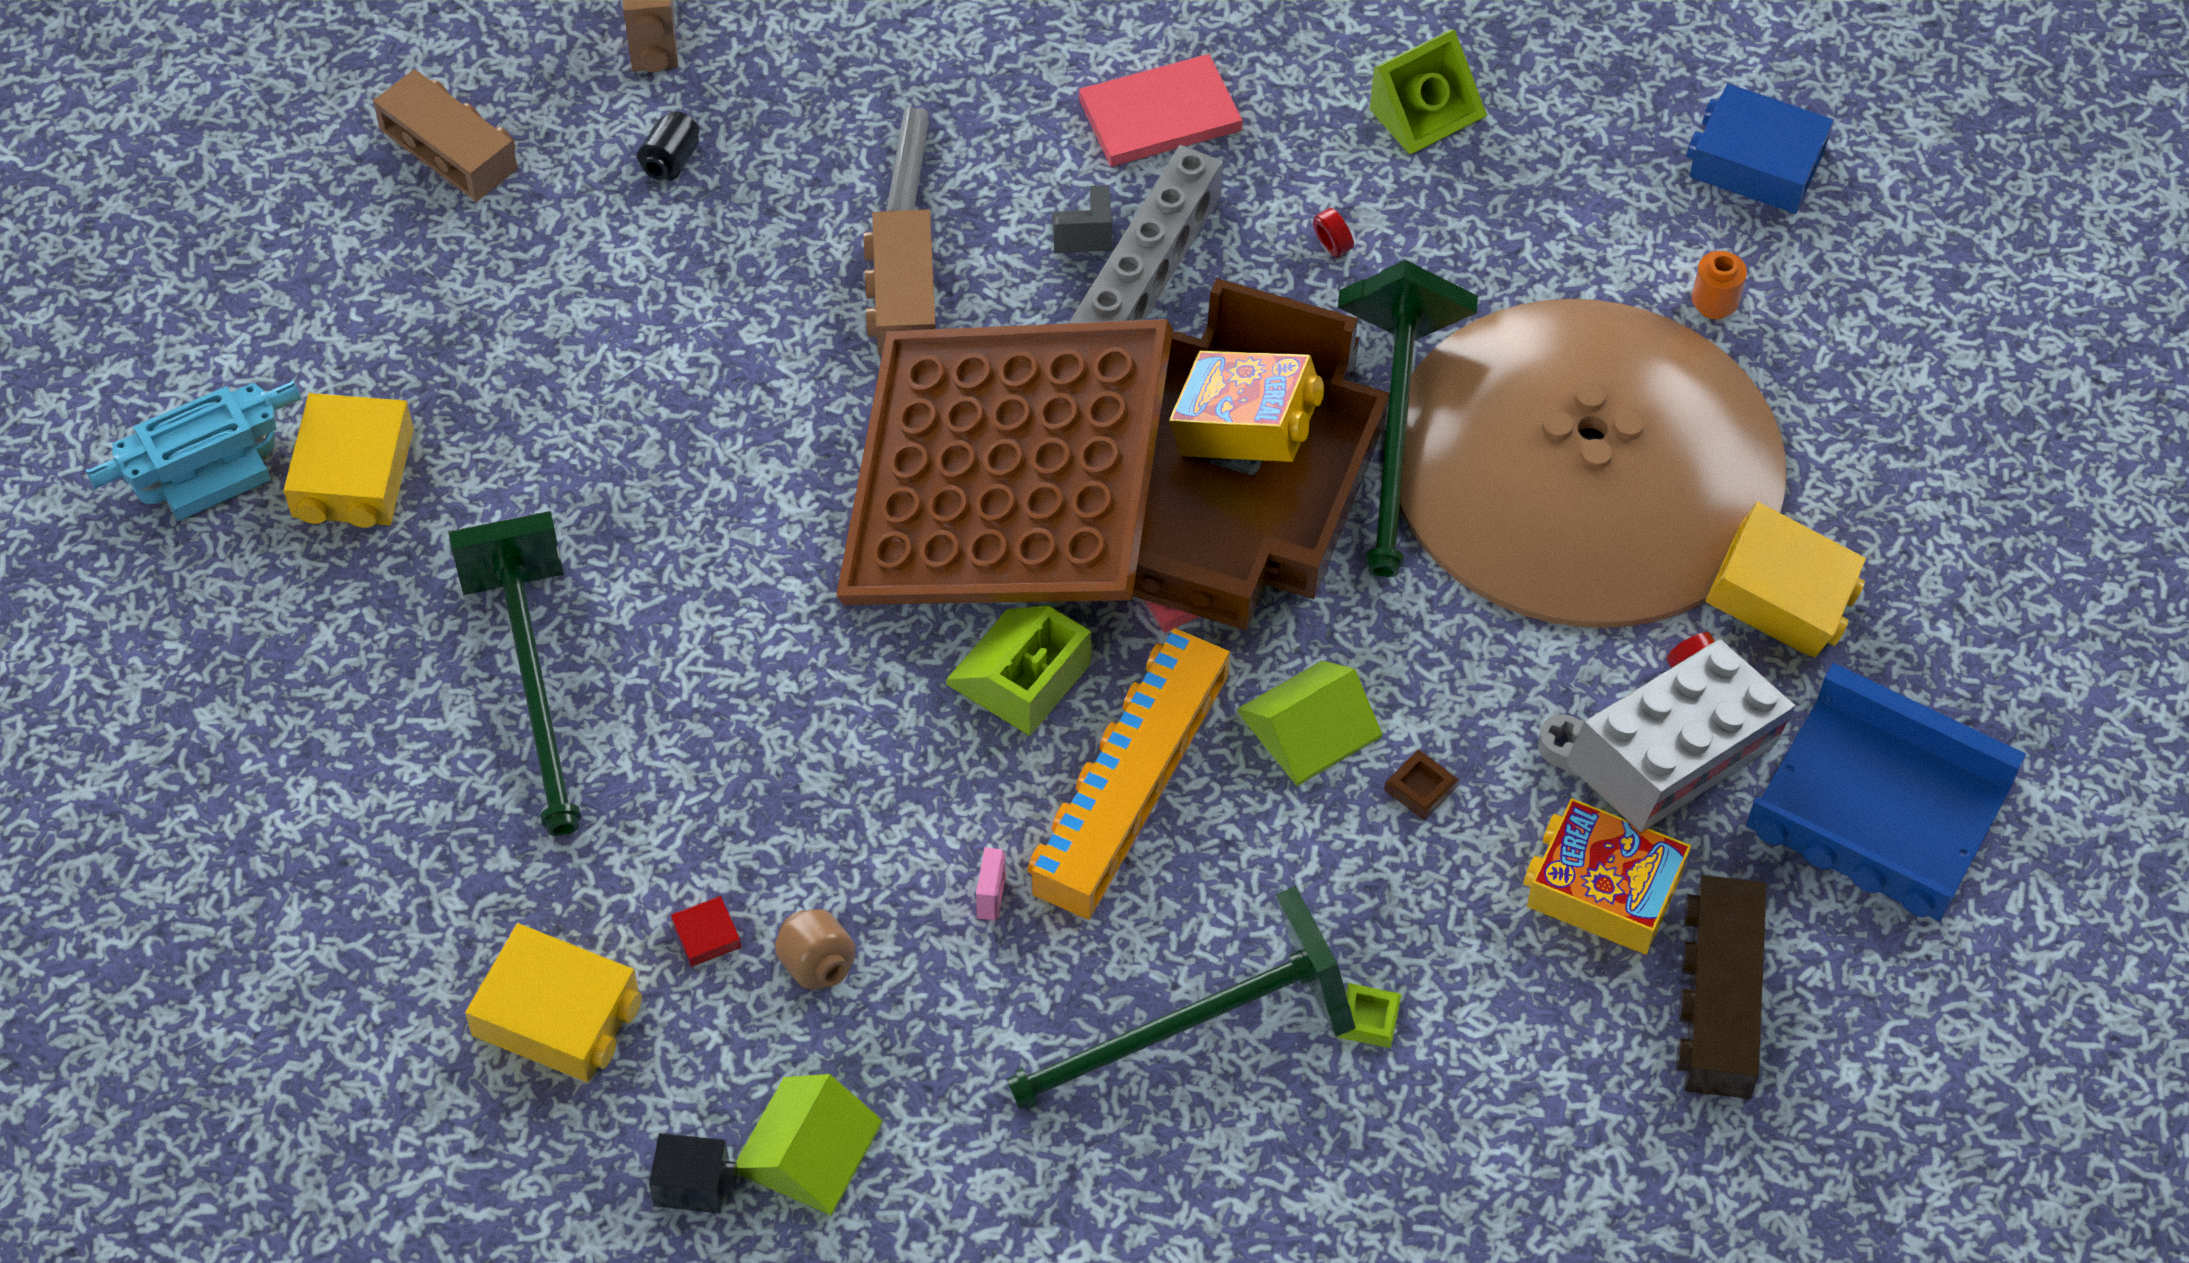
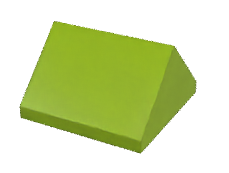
M1455 29L1448 30L1375 66L1373 69L1369 110L1408 154H1413L1487 116Z
M1323 660L1237 708L1238 714L1296 786L1301 785L1382 737V731L1356 669Z
M831 1074L783 1077L736 1160L737 1174L832 1216L883 1121Z

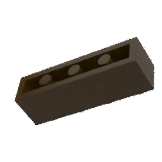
M1701 875L1696 895L1687 894L1683 923L1684 926L1693 927L1692 942H1684L1681 974H1689L1691 976L1690 990L1682 989L1678 1021L1688 1023L1687 1039L1679 1038L1676 1053V1071L1685 1072L1684 1091L1751 1099L1759 1077L1767 882Z

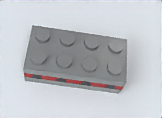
M1719 639L1584 721L1565 763L1636 829L1643 832L1769 751L1777 744L1796 705L1726 643Z

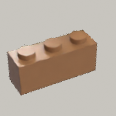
M413 69L373 100L379 129L476 202L518 170L514 152L516 145L506 130L501 127H493L481 118L478 111L469 103L462 104L451 96L438 80H429L416 69Z
M930 209L872 212L873 231L864 232L865 261L874 260V269L865 270L866 299L875 298L876 308H866L867 337H877L878 355L883 352L886 331L936 329Z

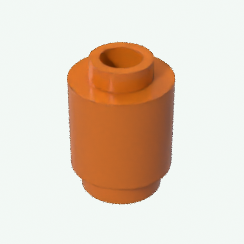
M1727 251L1710 252L1700 260L1692 291V302L1703 316L1710 319H1722L1733 314L1738 309L1747 276V268L1743 260Z

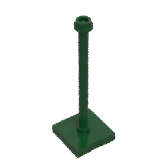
M1403 260L1372 277L1362 279L1339 290L1337 307L1395 335L1376 548L1366 552L1365 560L1369 565V573L1379 577L1397 576L1399 568L1403 566L1404 562L1403 553L1396 550L1414 341L1477 314L1478 305L1477 295L1407 260Z
M551 511L448 531L463 595L501 587L504 589L548 808L540 814L541 823L547 828V832L551 836L571 834L579 828L578 821L581 818L579 806L570 804L568 801L524 583L564 575Z
M1294 886L1276 894L1293 951L1292 954L1288 955V962L1027 1076L1022 1067L1016 1069V1074L1006 1078L1018 1108L1021 1109L1029 1105L1032 1109L1038 1106L1035 1096L1295 982H1299L1301 986L1309 985L1336 1037L1356 1029L1338 963L1297 887Z

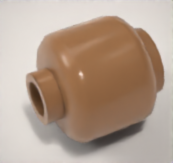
M822 909L800 910L793 913L781 925L775 942V953L782 965L798 985L809 990L824 989L840 983L847 976L855 959L856 946L850 935L830 912Z

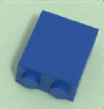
M1727 83L1719 101L1711 98L1702 120V125L1706 126L1704 132L1695 131L1686 153V158L1693 160L1689 177L1797 214L1827 149L1834 119Z

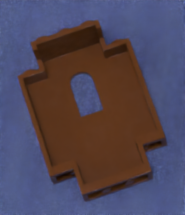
M1216 278L1210 291L1208 322L1202 338L1199 339L1182 332L1173 331L1133 597L1246 631L1265 585L1315 599L1384 429L1387 415L1389 392L1378 390L1368 385L1350 382L1356 368L1359 337H1356L1358 318ZM1199 351L1311 355L1316 374L1323 380L1324 394L1321 404L1315 406L1309 421L1307 439L1300 443L1293 462L1262 460L1255 477L1211 464L1212 458L1181 456L1169 419Z

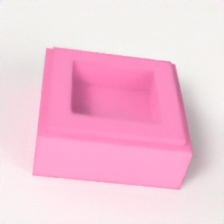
M984 847L976 891L978 919L996 921V918L999 919L1006 880V858L1003 849Z

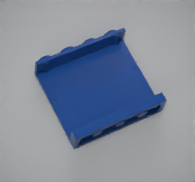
M1832 663L1824 677L1816 703L1761 798L1756 796L1746 827L1755 831L1756 835L1768 844H1782L1803 854L1806 861L1817 868H1831L1852 878L1854 884L1866 892H1880L1901 902L1902 906L1913 915L1918 917L1929 916L1941 922L2012 788L2026 753L1840 665Z

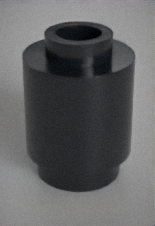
M672 111L666 116L660 117L637 152L638 162L644 172L656 180L676 179L699 144V127L690 116L679 111Z

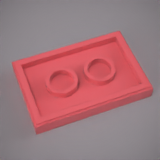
M1210 54L1079 89V101L1110 167L1174 150L1179 145L1188 146L1242 131L1243 120Z

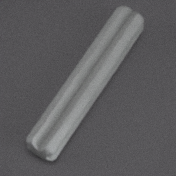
M908 107L903 113L886 211L914 210L929 125V113L922 107L918 109Z

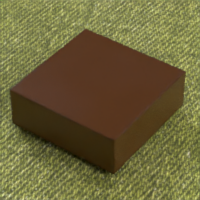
M1418 749L1385 782L1384 791L1425 821L1458 787L1459 779Z

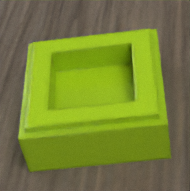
M1348 983L1346 996L1356 1029L1337 1036V1038L1391 1048L1402 994Z

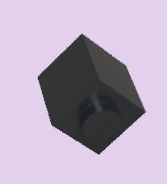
M659 1133L649 1181L654 1207L721 1214L724 1195L733 1196L737 1181V1162L729 1161L726 1140Z

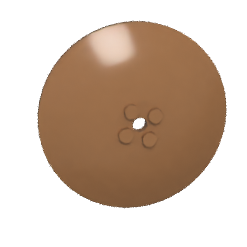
M1588 299L1544 300L1499 310L1473 321L1438 344L1412 373L1399 509L1420 545L1439 566L1474 593L1503 608L1542 621L1575 627L1612 628L1635 626L1673 617L1705 603L1736 531L1755 503L1758 501L1780 513L1785 496L1786 457L1780 430L1764 396L1748 374L1730 356L1708 339L1667 317L1621 303ZM1593 428L1600 431L1604 438L1600 440H1587L1579 434V431Z

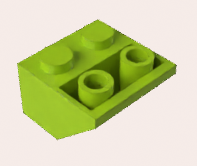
M1050 606L1007 609L946 679V685L1031 736L1091 665V631Z

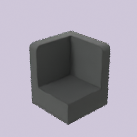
M1109 185L1090 186V210L1057 211L1052 214L1054 253L1111 251L1112 217Z

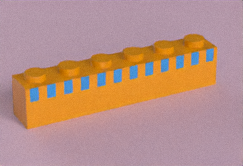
M1173 628L1164 645L1157 643L1154 646L1146 664L1147 674L1141 684L1134 682L1129 688L1123 703V710L1125 712L1118 723L1110 722L1105 729L1099 746L1101 753L1095 763L1088 761L1084 765L1076 783V791L1078 792L1071 804L1064 802L1060 806L1052 824V831L1054 833L1047 845L1040 843L1030 858L1027 872L1032 874V895L1090 920L1228 679L1230 651L1176 628Z

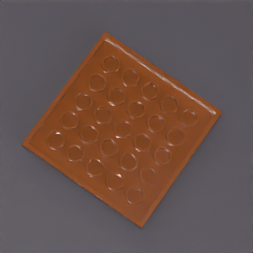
M1167 319L886 331L836 594L842 604L1132 600L1173 328Z

